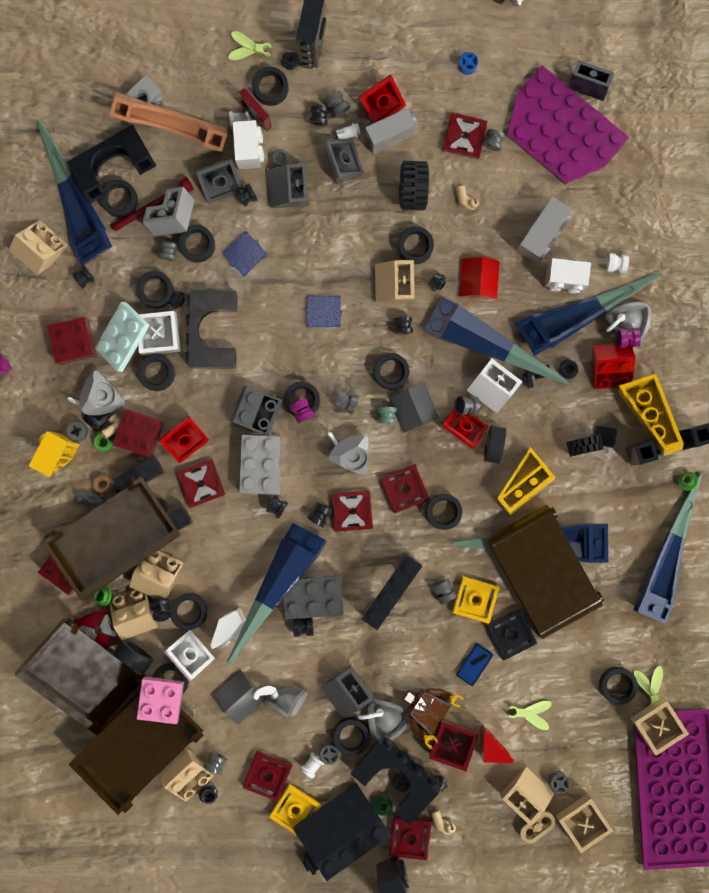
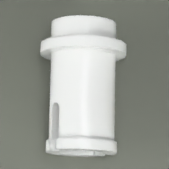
M352 123L351 126L336 130L339 140L355 136L358 138V135H361L358 123Z

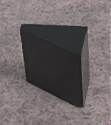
M110 413L102 415L85 414L83 420L97 432L112 415Z
M596 426L595 435H601L603 447L614 448L618 429Z

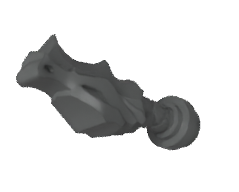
M76 490L77 504H85L90 511L106 502L102 499V496L96 493H82L80 490Z

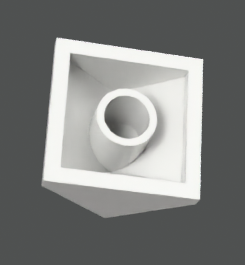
M191 630L164 652L189 681L215 659Z

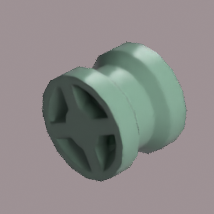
M396 407L378 408L380 413L378 423H397L395 418Z

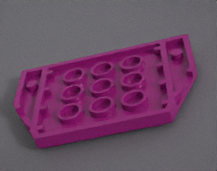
M543 65L540 66L517 94L507 134L509 139L565 185L592 172L603 169L630 138L577 93L569 89L566 84Z

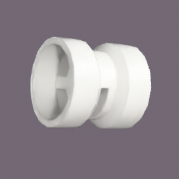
M609 253L606 272H614L618 269L619 273L626 274L629 266V255L623 254L619 258L615 253Z

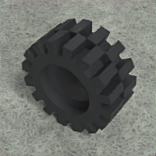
M600 434L566 442L569 457L604 449Z

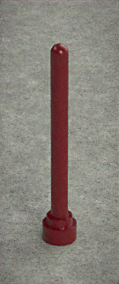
M187 176L182 178L178 186L175 187H184L188 193L194 190ZM165 194L114 223L112 230L118 231L145 215L146 207L163 204Z

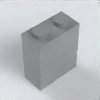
M406 108L365 127V138L372 153L380 152L414 136L415 129L417 128V119L414 113H410L409 109Z

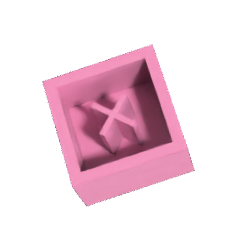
M144 677L142 679L137 719L177 724L180 715L184 681Z

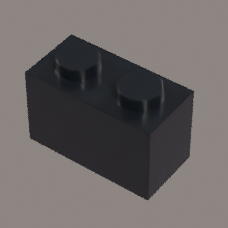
M578 60L568 88L604 101L614 72Z

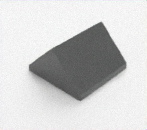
M353 139L328 140L324 142L325 151L337 184L365 175Z
M232 158L196 170L208 204L237 194V189H243Z
M425 383L390 397L393 407L397 408L396 415L404 433L439 419Z
M242 670L213 695L223 714L237 724H240L267 699L265 695H260L257 700L253 698L258 688Z

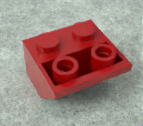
M618 344L593 345L591 361L594 389L619 388L620 385L633 381L636 357L632 346L619 348Z

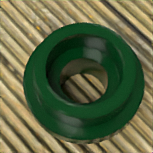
M379 796L374 801V810L378 815L386 816L393 809V803L387 796ZM385 803L387 807L385 809H381L379 807L380 804Z

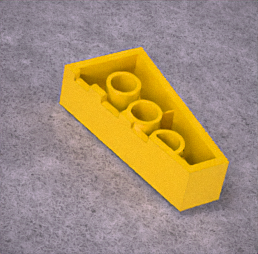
M655 373L620 385V396L663 456L683 450L684 443L657 374Z

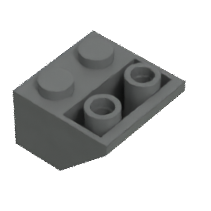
M306 163L286 164L269 170L271 209L309 206Z
M243 386L230 422L269 436L282 400L248 386Z
M352 664L320 687L342 718L360 710L374 699L373 693Z

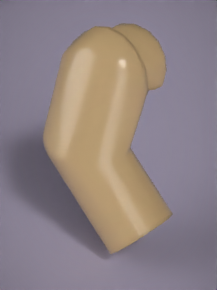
M465 186L456 187L459 204L468 210H475L479 205V201L476 198L473 199L467 196Z
M116 414L108 419L111 425L101 431L105 439L117 433L121 418L119 419Z
M440 810L431 812L437 831L448 835L455 832V825L442 819Z

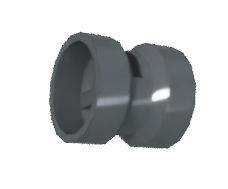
M339 90L325 99V104L333 109L332 113L335 118L342 116L351 107L347 101H344L343 94Z
M341 389L334 407L338 409L345 408L346 412L352 414L359 396H350L347 391Z
M458 396L455 399L454 410L457 415H477L480 412L481 403L478 397L469 396L467 398L466 396Z
M449 579L431 587L434 593L438 595L440 605L457 597L455 591L450 587Z

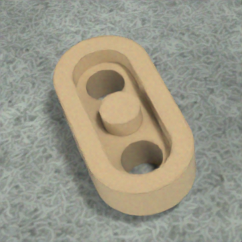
M545 810L531 826L525 822L520 828V836L523 841L534 843L551 831L555 826L554 816L551 812ZM547 817L548 821L546 823H542V818ZM527 829L533 830L530 835L526 834Z

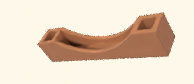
M117 92L109 115L127 122L145 124L167 130L204 147L220 152L223 150L228 132L227 128Z

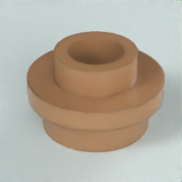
M98 475L93 480V488L97 493H107L112 488V481L107 475ZM102 480L106 482V486L104 488L100 487V482Z

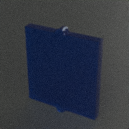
M246 231L222 255L231 263L233 268L235 267L243 276H246L268 253L259 245V241H255Z
M307 296V310L305 311L307 313V327L341 328V314L343 312L341 310V296Z

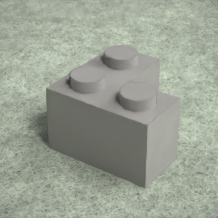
M184 187L167 189L163 205L146 207L143 224L154 236L187 232L194 199Z

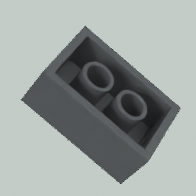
M341 575L299 578L284 596L285 619L343 616Z

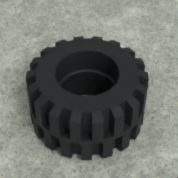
M403 161L400 169L399 186L401 210H425L429 194V166L427 161Z

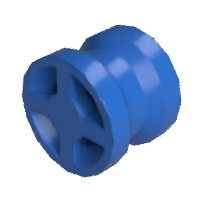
M465 52L460 57L458 67L464 75H472L477 70L478 57L473 52Z

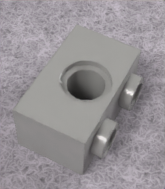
M147 75L125 94L136 99L147 97L146 102L157 106L162 103L164 98L162 91Z

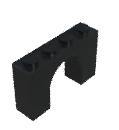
M304 0L296 35V46L299 64L306 69L318 68L327 26V19L323 17L325 0Z
M133 124L67 161L77 184L90 204L107 195L99 181V171L102 165L109 159L118 156L129 158L140 175L157 166Z
M190 290V295H187L186 298L187 307H190V314L186 315V325L189 326V333H186V345H189V352L185 354L186 364H189L188 367L236 369L237 350L235 348H213L205 345L200 338L199 328L202 320L211 313L237 312V291Z
M709 423L679 431L684 443L683 450L709 444ZM652 439L625 447L631 466L655 461L663 456Z
M152 456L113 479L115 482L113 486L116 492L120 493L129 485L127 482L135 476H138V478L142 476L146 483H149L163 475L165 471L157 457ZM181 506L168 514L178 531L194 523L185 506Z
M404 553L394 567V571L375 599L370 601L361 614V619L378 630L423 565L407 553Z
M382 735L357 762L350 774L363 786H366L383 769L392 768L404 773L410 782L411 791L398 804L395 813L410 825L435 799L442 785L435 777L425 772L420 764H416L411 760L405 751L397 748L391 739Z

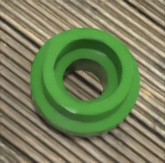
M101 433L97 434L93 441L94 447L98 451H108L113 445L112 437L106 439V445L102 446L100 441L105 438Z
M684 472L680 475L678 483L683 490L690 491L698 485V478L693 472ZM687 478H691L689 483H685Z
M103 587L94 593V601L100 606H106L112 597L111 590L108 587Z

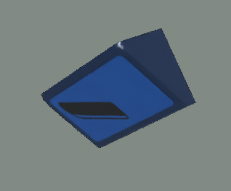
M476 643L456 673V676L473 687L494 654Z

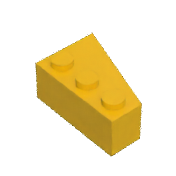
M47 431L46 434L43 433L39 438L38 444L40 445L29 467L50 477L53 471L57 472L59 470L58 466L64 467L72 460L80 444L60 433Z
M531 447L497 498V501L509 516L555 479V476Z

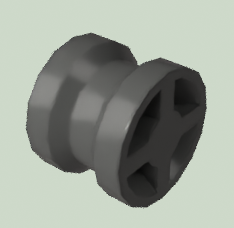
M488 129V137L484 140L483 146L493 151H500L502 148L501 142L504 141L506 135L500 131Z
M160 242L159 246L161 249L157 257L176 261L175 253L179 246L170 242Z
M72 422L67 427V436L71 440L83 441L88 436V428L84 423Z
M326 743L322 746L320 750L322 762L327 765L337 762L339 750L335 747L334 743Z
M210 752L209 760L205 762L204 768L220 775L223 771L222 767L227 763L228 759L219 753Z
M557 771L549 777V785L557 794H563L570 788V781L564 773Z

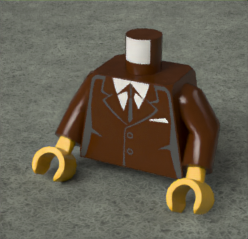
M428 688L425 691L419 690L416 695L408 690L402 700L409 705L405 713L408 715L407 721L410 729L419 739L425 741L429 749H433L428 744L430 740L438 743L433 733L452 704L457 708L461 707L456 705V699H464L460 695L453 696L452 693L440 688Z

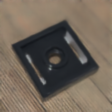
M521 609L486 625L503 661L538 644ZM509 619L511 620V621H509V622H507V623H505V624H503V625L500 626L501 623H503V622H505V621H507V620H509ZM509 631H514L515 636L513 638L508 637ZM520 644H523V646H521V647H519V648H517V649H515V650H512V648H514V647H516V646H518V645H520Z

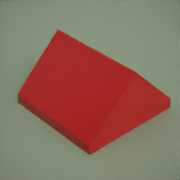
M388 75L359 96V105L372 124L395 114L406 106L392 75Z
M486 257L462 259L459 297L497 300L500 261Z
M453 410L440 428L468 449L473 450L489 426L474 415H457L455 410Z
M187 416L160 437L158 441L180 464L206 444L209 439L194 419Z
M483 725L480 736V756L483 763H512L514 759L511 754Z

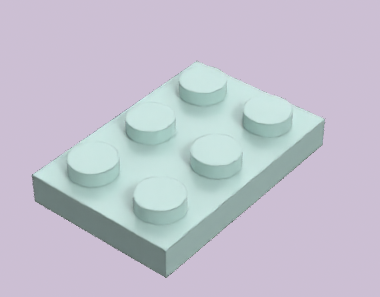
M121 302L95 349L116 371L123 372L148 329L149 324L127 302Z

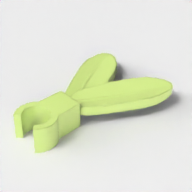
M233 31L231 33L234 41L243 47L232 51L228 56L229 60H241L254 53L263 54L266 57L271 56L269 52H264L266 47L272 48L269 43L255 44L241 32Z
M657 666L654 669L651 682L642 672L635 670L634 676L637 683L649 694L650 706L659 700L657 693L662 683L663 669L661 666Z
M539 701L525 709L517 708L514 705L508 706L510 709H515L513 715L507 714L509 717H524L541 730L549 729L548 723L536 714L548 710L551 707L550 701Z

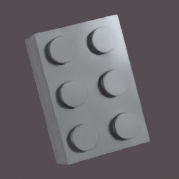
M552 196L516 252L534 264L538 260L542 261L550 250L548 244L553 245L561 232L558 229L563 230L572 217L569 215L572 209Z
M242 435L239 493L280 495L282 437Z

